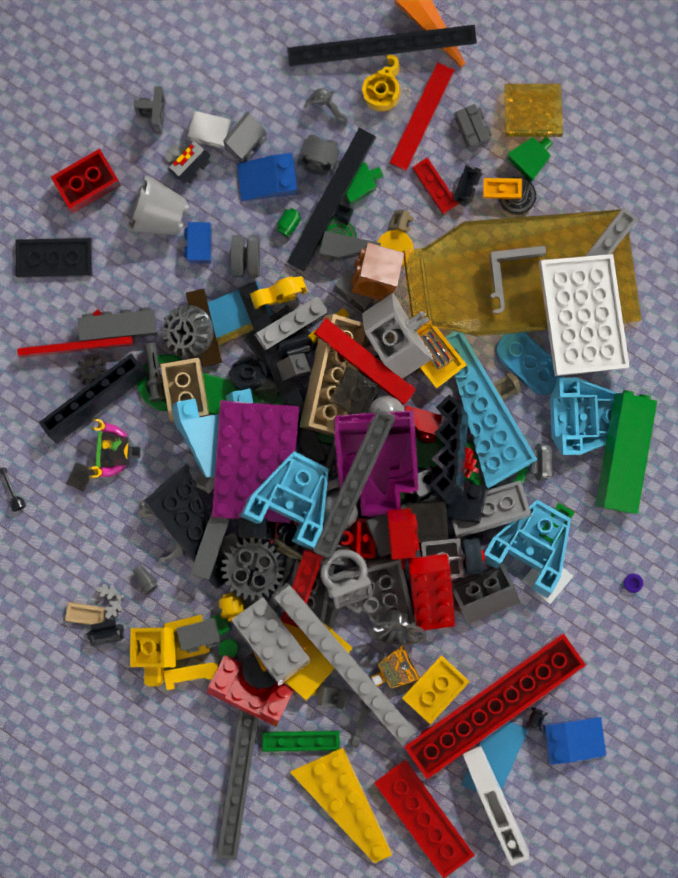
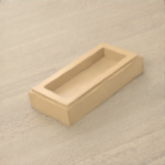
M68 602L65 621L87 625L105 622L106 607Z

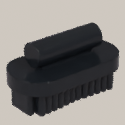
M305 334L288 340H282L277 343V353L281 359L301 353L308 354L313 350L314 342Z
M115 619L91 624L92 630L86 634L91 646L107 644L124 639V626L122 624L116 625Z

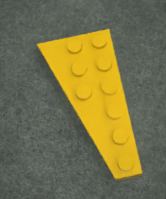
M343 747L290 771L373 863L392 856V851Z

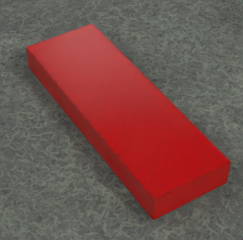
M428 157L412 167L413 172L442 215L459 205L458 202L453 200V194Z

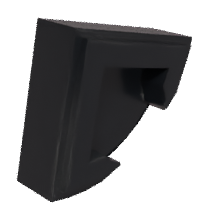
M340 205L335 216L340 222L348 225L354 209Z

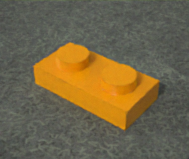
M483 179V198L521 199L522 179Z

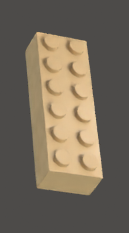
M336 314L323 317V320L325 318L329 319L363 346L365 337L363 323ZM321 339L318 340L299 427L335 437V416L348 415L358 369Z

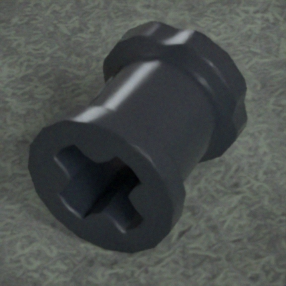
M532 707L530 719L525 725L542 731L541 725L548 713Z

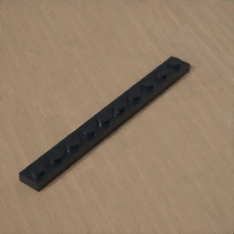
M474 24L287 47L289 67L472 45L477 44Z
M256 281L238 288L255 333L272 324L265 305L260 306L258 309L254 308L250 294L259 290ZM277 344L266 351L261 346L283 404L299 406L297 439L304 456L316 463L326 459L316 432L299 427L304 401L295 379L282 381L276 363L283 359L277 353Z

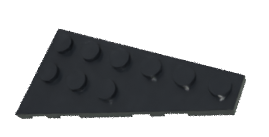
M185 463L147 496L143 502L194 562L209 521V516L202 498H200L196 489V483L189 471V465ZM219 550L209 582L215 589H219L228 580L221 578L226 574V572L220 571L221 568L226 567V565L221 563L222 560H225L221 550Z

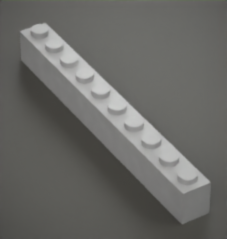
M288 583L272 595L401 745L416 733L412 726Z

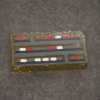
M249 323L217 337L216 340L219 346L223 347L254 332L252 324Z
M433 328L420 336L433 358L430 361L437 371H440L454 361V358Z

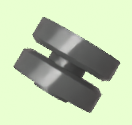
M232 235L230 247L232 277H243L245 265H247L249 277L260 276L259 235H249L247 247H245L242 235Z

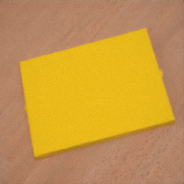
M324 623V626L349 653L353 647L335 633L333 628L328 627ZM315 645L304 650L310 658V663L284 682L306 701L335 669Z

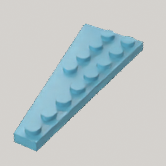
M461 328L445 338L467 364V366L455 374L464 410L468 413V424L486 486L489 489L538 459Z

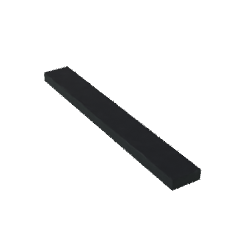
M360 127L358 128L287 263L305 272L324 236V232L327 231L377 138L375 135Z

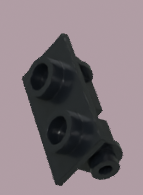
M465 164L453 197L454 201L464 207L473 201L472 199L476 191L473 186L478 185L482 176L480 168L475 167L473 169Z

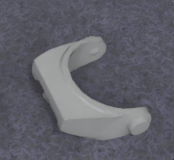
M163 525L159 526V529H166ZM175 540L173 552L167 557H159L160 562H166L185 555V552Z

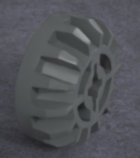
M191 305L180 306L172 309L171 313L165 316V325L161 326V330H164L165 335L162 337V340L167 342V349L173 351L175 356L195 357L204 353L209 348L213 339V325L207 313L201 308ZM180 319V324L175 329H171L173 323ZM171 332H174L175 337L178 339L177 343L172 339Z

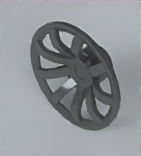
M391 612L388 622L376 623L368 628V634L372 638L389 644L411 645L423 642L426 639V632L415 625L408 624V615L403 612ZM390 632L387 639L382 638ZM396 632H398L399 641L393 640ZM404 634L410 641H405Z

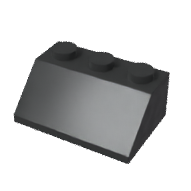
M503 563L497 569L492 566L483 570L480 574H473L452 583V593L466 625L520 603L516 588Z

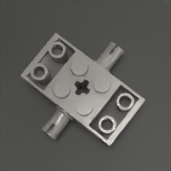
M391 293L362 313L364 331L372 343L366 350L374 356L379 355L384 365L402 379L433 359L416 331L417 328L429 321L428 317L423 318L426 314L421 311L409 320L394 293Z

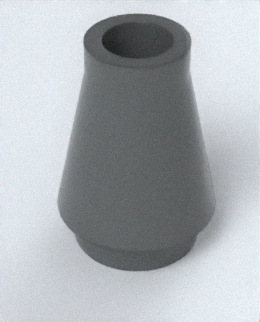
M142 565L133 569L132 572L136 577L139 588L145 595L153 592L158 587L157 580Z

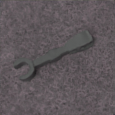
M362 699L360 701L361 714L352 740V745L357 747L360 745L366 716L370 711L369 707L363 706Z

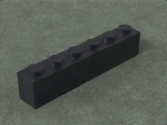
M131 353L39 421V424L47 436L57 444L149 375Z

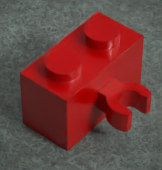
M357 518L350 527V532H343L342 535H345L347 539L345 542H339V545H349V550L358 553L364 560L374 559L375 543L365 522L369 519Z

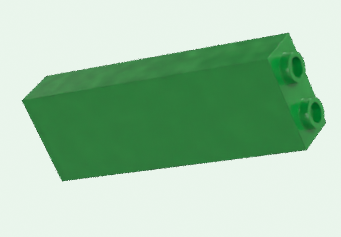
M623 390L622 393H615L595 507L626 514H638L657 401L650 399L651 396L639 394V396H636L633 391Z

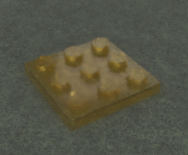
M504 84L505 137L563 136L561 84Z

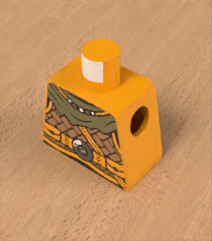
M403 645L379 662L378 666L381 672L371 676L377 687L387 682L390 688L420 679Z

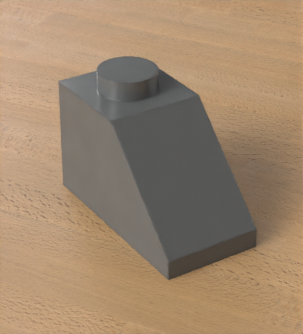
M305 353L289 356L276 363L282 381L309 376L312 372Z

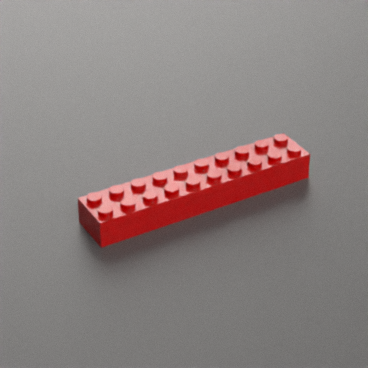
M560 633L404 744V748L425 778L428 779L584 668L586 664L565 634Z

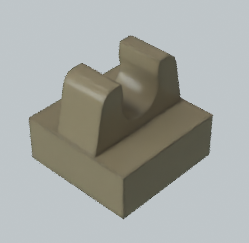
M394 210L389 228L404 232L410 231L411 228L407 227L406 224L407 221L413 222L414 218L406 210Z

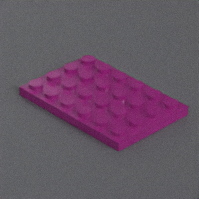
M221 400L212 517L243 518L239 515L247 498L293 452H296L299 406ZM269 508L263 519L271 522L290 523L289 518Z

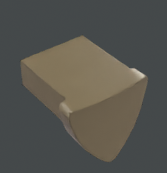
M510 372L502 379L493 383L502 400L521 392L517 377Z

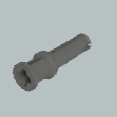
M156 343L144 344L149 374L147 386L150 387L151 394L149 400L150 402L166 400L163 390V378L160 377Z

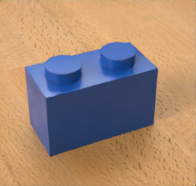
M188 222V228H184V239H187V246H184V258H187L188 263H211V222Z

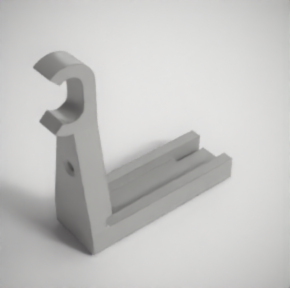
M545 246L490 252L488 257L494 293L490 295V298H498L500 309H494L492 314H500L505 308L500 262L543 257L546 254Z

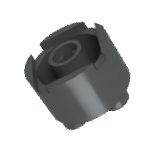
M310 134L303 141L297 164L299 166L303 164L305 166L304 170L316 175L324 176L325 172H329V175H332L340 150L337 148L338 143L332 140L325 141L316 135Z

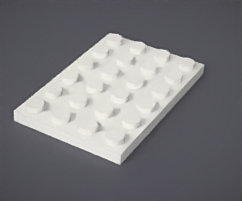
M613 254L539 261L555 376L629 368Z

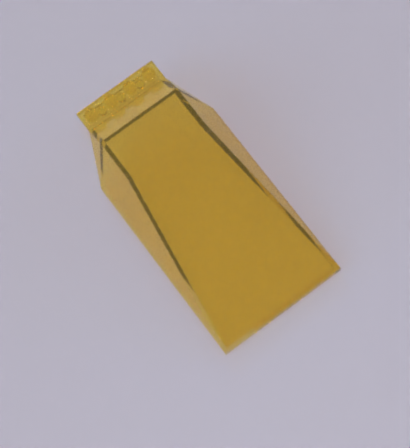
M621 209L464 221L424 248L404 250V266L411 318L423 311L426 314L423 318L428 317L429 321L422 326L432 325L475 337L547 331L548 325L539 261L585 257ZM628 232L612 254L623 323L640 322L642 319ZM545 246L546 254L543 257L500 262L505 308L500 314H492L494 309H500L498 298H490V295L494 293L488 257L490 252Z

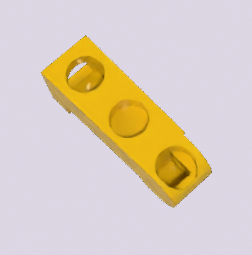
M210 662L165 670L163 672L166 690L175 689V683L200 678L212 680L219 665Z

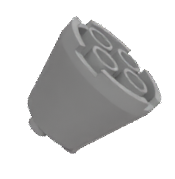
M144 175L142 181L145 184L144 186H139L130 218L133 222L128 223L127 230L137 233L166 235L180 233L183 225L181 217L186 215L189 206L186 199L154 178Z

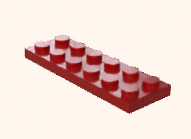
M406 759L374 781V784L442 878H446L475 856Z

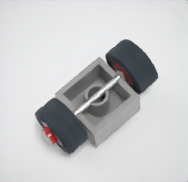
M460 538L420 543L422 557L440 554L448 555L451 579L464 577L462 562H464L467 575L480 574L483 571L482 562L485 561L484 550H481L479 539L463 540V554L461 553ZM420 548L416 551V557L414 558L421 557ZM410 558L401 559V570H405L406 581H410L408 563Z

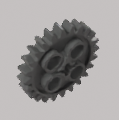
M253 538L250 539V543L243 539V545L236 542V549L230 547L231 554L225 553L224 555L228 560H222L221 562L226 565V567L220 569V571L226 572L221 577L222 579H228L225 586L231 585L232 588L229 592L231 593L236 590V597L243 594V600H246L247 596H250L251 601H254L255 596L261 599L262 594L268 597V590L275 592L276 590L273 585L279 586L280 583L277 579L283 578L281 574H278L284 570V568L278 566L283 560L276 559L280 553L274 554L273 550L275 547L267 548L269 542L262 545L261 539L257 543H254ZM242 553L249 554L250 561L247 563L243 562L240 559V555ZM254 553H257L258 556L254 569L257 571L252 574L250 586H247L250 570L247 567L250 568L253 563ZM266 558L269 566H260L259 559ZM236 572H243L245 580L238 581L235 577ZM257 576L262 577L264 585L257 586L254 578Z

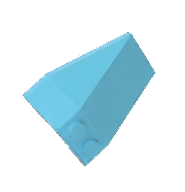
M557 378L550 398L552 439L561 455H581L606 445L614 395L617 392L579 378Z

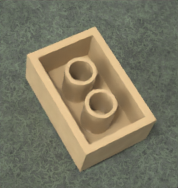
M194 358L161 364L170 422L174 423L171 405L190 399L196 400L199 418L210 416L200 359Z

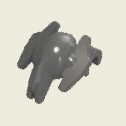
M320 88L307 98L304 108L313 103L327 105L335 117L334 124L336 125L338 119L342 118L344 120L343 126L346 127L348 117L342 114L336 105L333 104L334 102L331 101L332 94H335L334 91L329 92L326 89Z

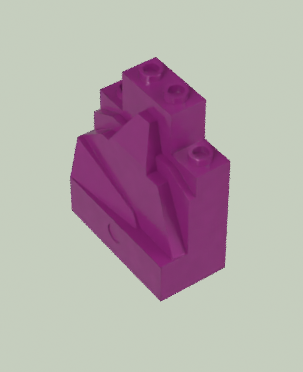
M414 410L388 412L396 416L361 492L362 516L387 515V510L401 509L400 492L413 493L414 491H419ZM375 413L335 416L334 432L340 490Z

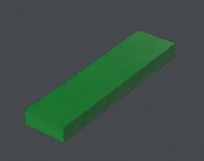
M340 730L262 732V752L335 751L340 749Z

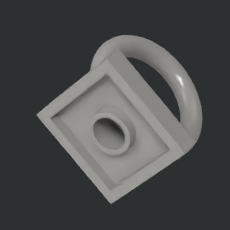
M351 550L335 551L332 558H326L321 567L322 581L331 591L336 609L373 596L371 583L367 577L368 569L366 562L358 553ZM342 557L353 559L360 569L358 580L353 579L342 583L340 586L335 585L329 578L330 565L336 559Z

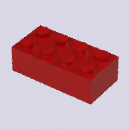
M440 554L408 559L416 626L424 631L455 627L448 555Z

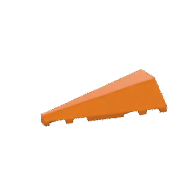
M394 0V4L421 28V31L447 28L432 0ZM457 46L440 48L460 68L466 64Z

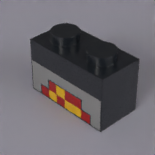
M194 140L167 169L183 184L186 182L191 183L198 176L195 172L199 168L203 170L210 163L208 159L211 155Z

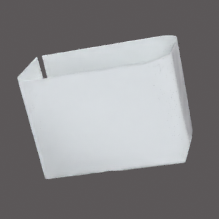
M193 111L188 139L191 142L196 140L199 144L224 149L223 140L229 134L232 122L226 118Z

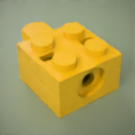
M130 628V667H144L145 685L149 687L162 685L163 667H176V628Z

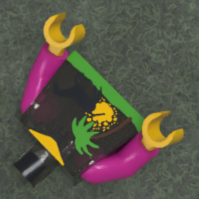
M100 419L92 420L98 423L97 428L91 427L92 430L98 431L96 466L88 468V470L92 469L95 472V475L89 476L90 479L113 477L122 472L125 466H129L130 458L141 457V447L130 446L131 439L127 437L126 432L116 425L103 422Z

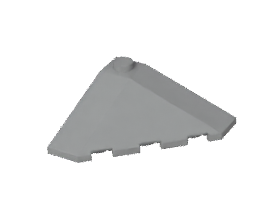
M392 554L366 562L368 569L367 577L371 583L373 596L346 605V607L358 614L362 612L368 615L369 620L374 623L388 622L391 612H403L408 615V624L416 626L404 572L401 570V559L392 560ZM359 566L329 576V578L337 586L349 580H358L360 575ZM328 589L329 597L333 599L332 593Z

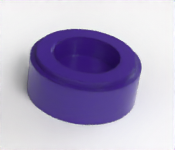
M629 574L624 578L623 586L630 593L639 592L643 587V579L638 574Z

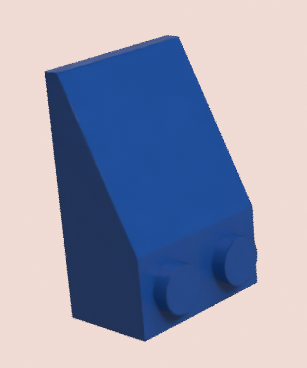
M293 153L276 154L237 164L242 202L298 195Z
M601 717L543 724L548 763L550 765L607 756Z

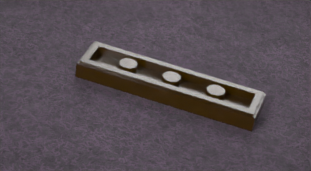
M205 289L186 292L188 305L199 307L205 311L213 325ZM214 325L212 342L209 348L200 354L203 367L223 363Z

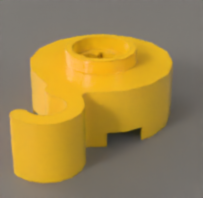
M390 54L387 55V61L389 65L393 66L384 67L370 77L367 76L363 82L362 92L365 103L375 111L384 112L391 110L400 100V86L395 78L400 72L398 58Z
M291 276L276 281L269 288L254 291L250 296L254 308L258 309L262 305H274L277 301L278 304L295 300L297 294L302 293V295L308 293L303 277L293 278Z

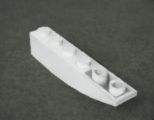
M478 746L463 753V756L510 865L512 866L529 859L527 845L482 747Z

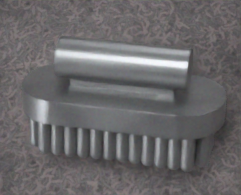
M538 443L535 449L532 450L538 460L530 464V474H535L537 481H544L545 479H551L552 448L551 445Z

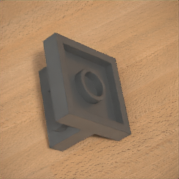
M154 86L153 101L149 98H139V100H134L133 107L138 117L152 118L151 124L155 133L163 134L166 96L161 86Z

